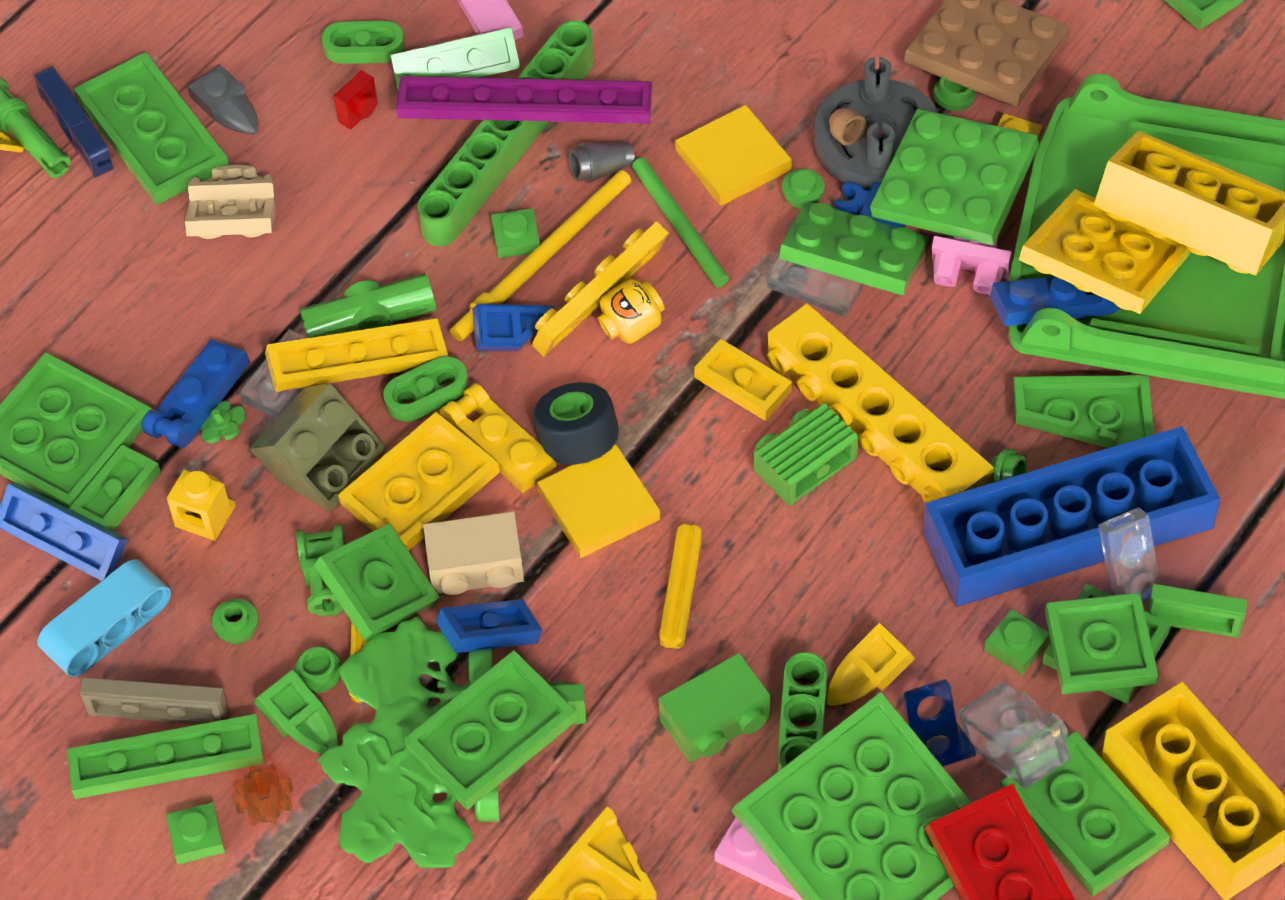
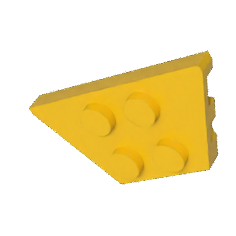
M606 807L527 900H657V895L647 874L642 871L630 842L626 841L620 830L613 810Z

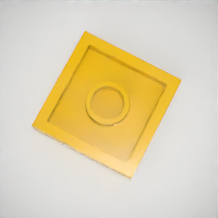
M747 105L675 140V151L720 207L792 170V159Z
M616 444L610 451L598 459L588 463L572 465L537 482L539 495L580 558L660 520V509Z

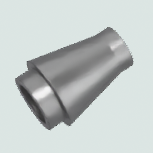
M629 141L620 143L580 142L576 148H571L569 151V165L574 179L577 182L585 181L588 184L624 167L632 166L635 160L634 151Z

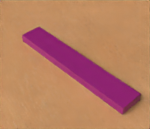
M400 76L396 111L397 118L650 124L652 81Z

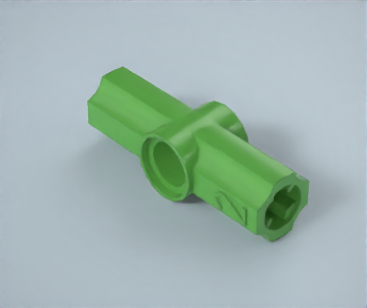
M424 273L382 286L375 281H360L347 288L343 297L301 308L300 314L307 338L390 326L393 322L435 311L436 304L429 279Z

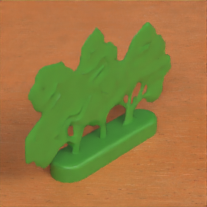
M419 617L401 621L395 632H381L365 642L360 652L352 654L338 668L339 675L350 694L360 701L369 704L376 710V714L371 723H355L343 735V743L340 746L329 748L317 761L335 784L355 785L361 791L360 796L353 802L352 806L342 813L339 844L348 854L354 853L359 860L365 863H371L375 859L388 854L395 843H401L420 868L452 867L455 864V855L464 851L466 846L473 840L471 828L455 813L453 804L457 799L406 748L404 738L439 711L449 700L454 699L493 667L492 648L475 649L469 652V681L460 687L451 680L445 670L448 664L456 659L458 653L454 652L442 631L428 630ZM438 662L440 671L432 670L428 667V663ZM427 674L440 680L437 682L438 688H445L446 690L444 693L429 691L420 684V676ZM431 697L440 699L437 705L433 707L427 706ZM498 786L474 805L477 821L482 823L500 822ZM448 792L446 800L442 802L432 800L434 794Z

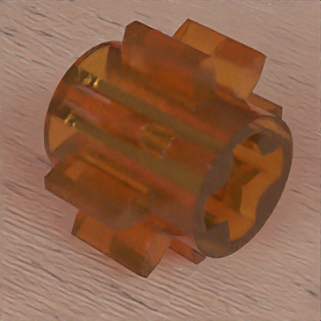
M272 764L268 769H256L254 766H250V772L243 780L234 781L237 794L240 795L233 800L238 814L248 811L251 826H255L258 822H271L273 825H276L277 818L280 817L283 810L292 811L293 809L291 799L288 796L293 791L291 780L289 777L278 780L276 765Z

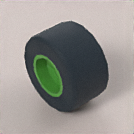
M586 382L564 384L542 396L534 407L533 421L539 442L545 453L557 463L568 465L588 463L610 451L618 439L619 425L612 399L604 388L596 384Z

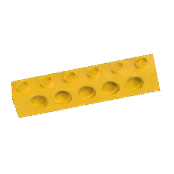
M809 304L802 306L768 332L767 357L771 366L778 373L788 375L797 383L801 393L808 400L817 401L819 404L826 403L828 408L833 410L834 414H838L840 420H844L846 426H850L851 430L856 432L863 449L869 455L878 456L890 467L895 478L902 484H909L922 496L924 503L992 483L994 467ZM870 413H879L880 415H872ZM908 440L911 441V443H904L901 441ZM933 468H940V469H943L944 471H935V470H932V469H933Z

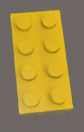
M1137 131L1108 160L1093 205L1105 211L1109 217L1115 220L1129 221L1145 228L1154 237L1169 238L1185 245L1194 254L1211 256L1225 262L1230 269L1236 272L1250 273L1255 276L1280 247L1285 238L1284 191L1141 131Z
M1180 682L1106 730L1101 755L1103 761L1164 828L1172 841L1223 900H1229L1285 862V796L1183 682Z

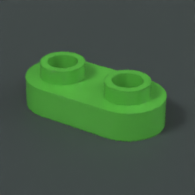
M390 21L337 22L328 26L322 34L325 56L330 61L339 64L391 62L389 54L405 50L404 34L401 27Z
M444 356L431 360L392 379L386 385L383 393L387 413L398 421L409 422L442 408L450 401L460 399L464 395L463 391L468 388L467 369L460 360ZM446 382L452 383L446 387L440 386ZM405 401H412L410 404H402Z

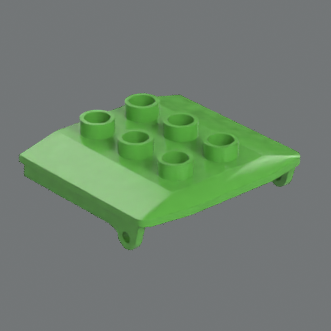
M1089 75L1082 81L1073 97L1065 98L1057 105L1036 151L1009 281L1054 277L1051 274L1041 273L1033 266L1020 261L1019 257L1022 246L1075 189L1096 198L1108 160L1137 131L1146 133L1285 192V121L1147 99L1121 89L1119 82L1109 75ZM1285 238L1256 276L1250 273L1236 272L1230 269L1225 262L1211 256H1201L1190 252L1186 260L1141 314L1120 308L1117 312L1110 315L1074 319L1062 310L1044 308L1036 312L1028 324L1009 326V341L1015 350L1023 354L1285 399Z

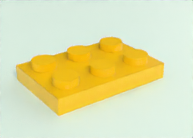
M435 412L340 492L338 497L340 505L372 532L390 524L407 550L410 551L425 538L423 524L443 522L500 473L499 462L440 414Z

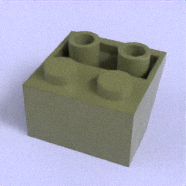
M331 383L305 387L250 447V451L277 481L327 511H332L340 502L338 494L368 470L387 449Z

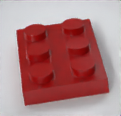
M1013 783L929 823L924 828L962 900H1075Z

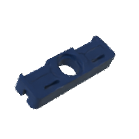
M51 66L34 74L41 99L45 101L75 150L79 152L92 171L93 177L96 178L113 170L114 167L109 158L110 152L107 145L54 67Z

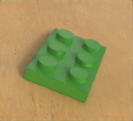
M806 201L781 244L779 259L903 296L927 250L929 237L915 233L909 228L894 227L877 222L865 215H854L840 211L825 203Z
M513 650L404 738L406 748L466 810H469L574 724L578 717L576 710Z
M1077 731L1001 781L1000 789L1012 783L1014 784L1044 842L1092 897L1169 844L1170 835Z

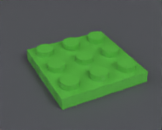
M917 109L870 206L872 217L994 245L1039 147L1038 135Z
M45 352L0 404V475L69 509L122 444L130 447L143 431V419L146 413L151 410V407Z

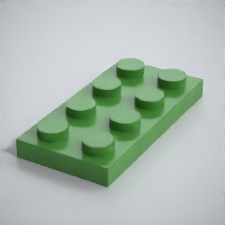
M146 52L73 88L77 101L156 206L187 190L192 178L198 177L200 182L212 177L213 168L229 165L225 153Z

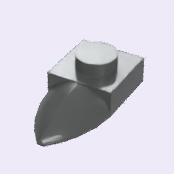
M221 65L187 86L190 98L222 126L241 133L256 134L258 132L257 114L252 103L247 98L245 87Z

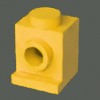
M183 469L167 496L176 528L216 541L236 506L235 501L228 499L224 483L202 471L190 472ZM193 512L200 514L202 519L192 516Z

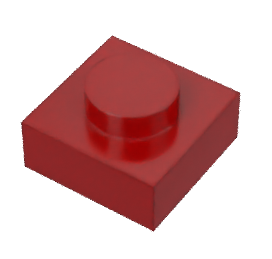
M363 70L356 74L334 95L338 122L350 130L362 119L368 118L378 105L374 77Z

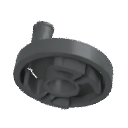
M875 57L865 62L864 80L849 83L831 93L818 109L814 125L815 151L823 167L838 180L844 183L859 184L866 190H871L873 182L883 181L916 110L921 109L938 113L933 103L922 92L908 84L890 80L892 67L890 62L883 57H879V69H875ZM844 107L855 110L866 120V129L861 138L848 146L841 144L832 136L829 125L830 116L837 109Z

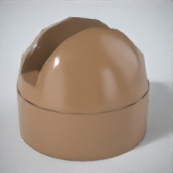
M840 108L830 116V132L841 144L846 146L852 145L865 132L866 120L853 109Z

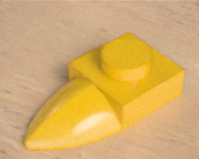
M878 623L837 667L830 682L826 703L829 706L843 705L867 695L876 687L883 691L915 657L888 630Z

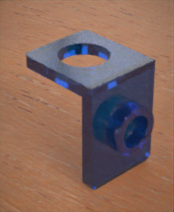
M947 680L937 681L904 693L903 697L909 727L942 767L976 756L974 745L956 721L951 685ZM930 696H937L942 699L941 709L936 715L928 718L918 715L917 709L922 700Z

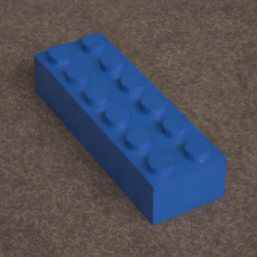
M1181 426L925 503L923 534L956 607L1213 529L1220 497L1184 427Z

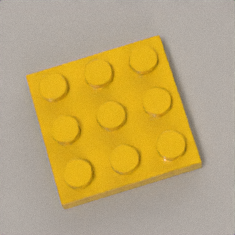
M1075 189L1022 246L1019 260L1033 266L1041 273L1051 274L1065 280L1081 291L1092 292L1112 301L1121 309L1132 310L1141 314L1186 260L1190 251L1185 245L1169 238L1154 237L1145 228L1134 223L1118 221L1109 217L1105 211L1093 206L1095 197Z

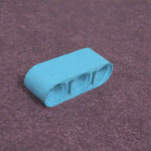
M130 560L49 622L39 634L37 640L38 647L69 677L80 676L158 615L169 602L171 590L140 560Z

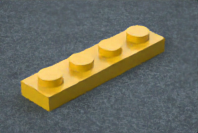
M657 221L645 232L641 228L637 229L623 244V248L626 249L617 258L610 254L598 265L594 271L596 277L588 285L583 281L579 282L565 297L564 300L567 304L558 312L551 308L539 319L535 325L538 333L531 346L545 357L600 306V300L604 294L630 279L660 251L669 232Z
M438 318L267 344L265 350L275 392L409 371L436 358L448 356Z

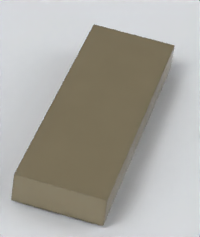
M83 678L80 694L89 716L203 724L228 719L229 708L223 688Z

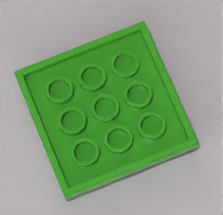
M880 692L742 799L731 811L802 900H937L949 891L954 884L924 828L929 823L972 802Z

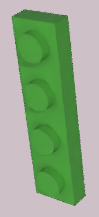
M256 714L67 749L71 790L75 799L265 764L259 722Z

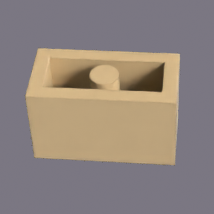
M514 511L423 524L431 585L438 594L457 595L470 589L484 587L505 588L513 583L524 582Z

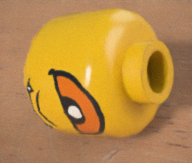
M628 279L601 297L600 308L603 314L597 317V320L611 340L618 336L623 342L633 344L660 326L662 321L661 312L665 310V307L658 293L648 281L640 283L635 279Z

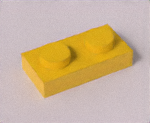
M722 339L694 367V378L764 421L773 414L792 392V381Z

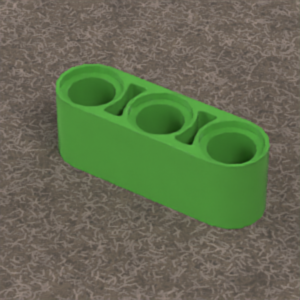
M797 653L790 657L784 668L778 745V771L824 736L827 668L823 659L814 653ZM801 679L812 680L815 683L811 685H801L797 683V681ZM804 720L810 722L812 725L808 727H798L795 726L793 723Z

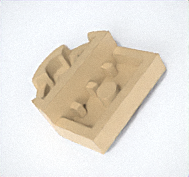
M226 165L213 168L211 178L200 182L198 177H194L189 182V205L185 218L187 236L214 239L222 235L242 234L245 237H258L265 233H272L276 205L273 180L270 174L261 177L257 175L254 166Z

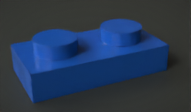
M523 599L445 607L440 609L437 618L438 626L455 653L470 652L475 649L484 648L495 649L538 644L542 632L541 626Z

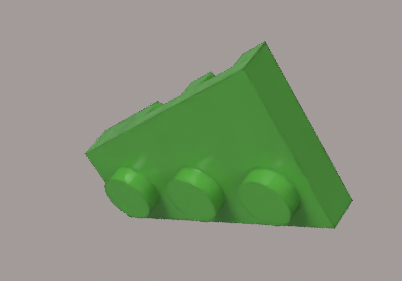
M1148 375L1014 377L1013 399L1015 424L1106 448L1154 435Z

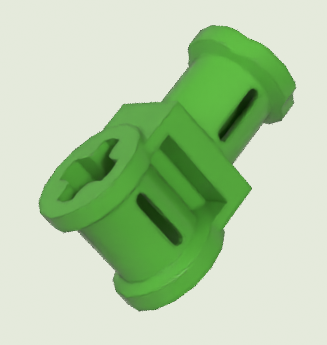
M339 524L335 525L333 530L308 534L304 530H297L296 539L300 566L304 574L306 586L310 585L311 596L307 599V608L310 613L322 617L338 615L343 611V608L328 586L325 588L326 583L313 565L320 556L345 545L343 526ZM326 599H331V602L327 603Z

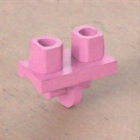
M934 236L932 244L934 283L947 287H956L960 270L974 272L976 276L973 290L981 294L990 295L993 283L1009 279L1012 251L997 249L999 238L996 239L994 245H989L955 236L954 240Z

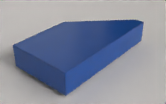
M477 304L473 308L476 351H518L537 331L535 325L548 310L554 308V306Z

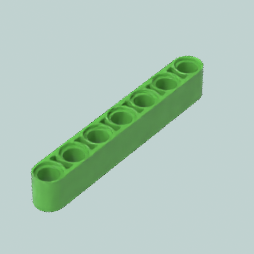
M578 20L568 21L560 25L517 79L583 80L594 65L593 36L590 26ZM483 120L418 202L420 227L424 240L433 246H446L455 241L550 121Z

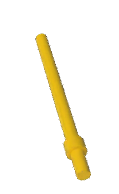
M619 170L489 293L483 292L470 304V311L450 329L452 337L458 342H462L474 331L473 308L477 304L502 305L631 183L632 180L629 174L624 170Z

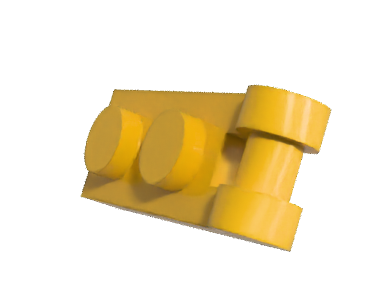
M472 384L463 391V398L456 403L450 401L440 409V414L443 418L499 462L500 473L521 493L527 492L538 481L557 468L556 462L545 453L542 445L497 406L479 384ZM476 411L481 417L472 422L467 416Z

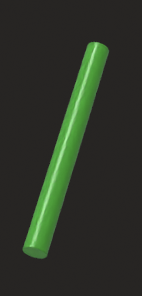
M646 158L636 159L632 164V169L713 285L716 288L724 286L729 281V276Z

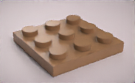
M945 0L906 49L904 63L939 77L944 76L949 81L967 88L970 87L974 91L1018 107L1068 40L1071 26L1005 0Z

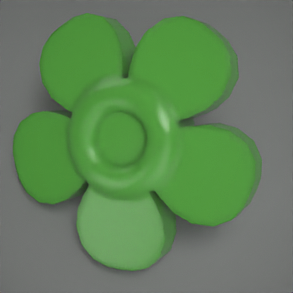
M221 401L212 410L210 416L200 428L203 441L212 444L219 441L221 436L225 440H231L240 433L238 425L243 423L247 417L242 406L232 408L228 401Z

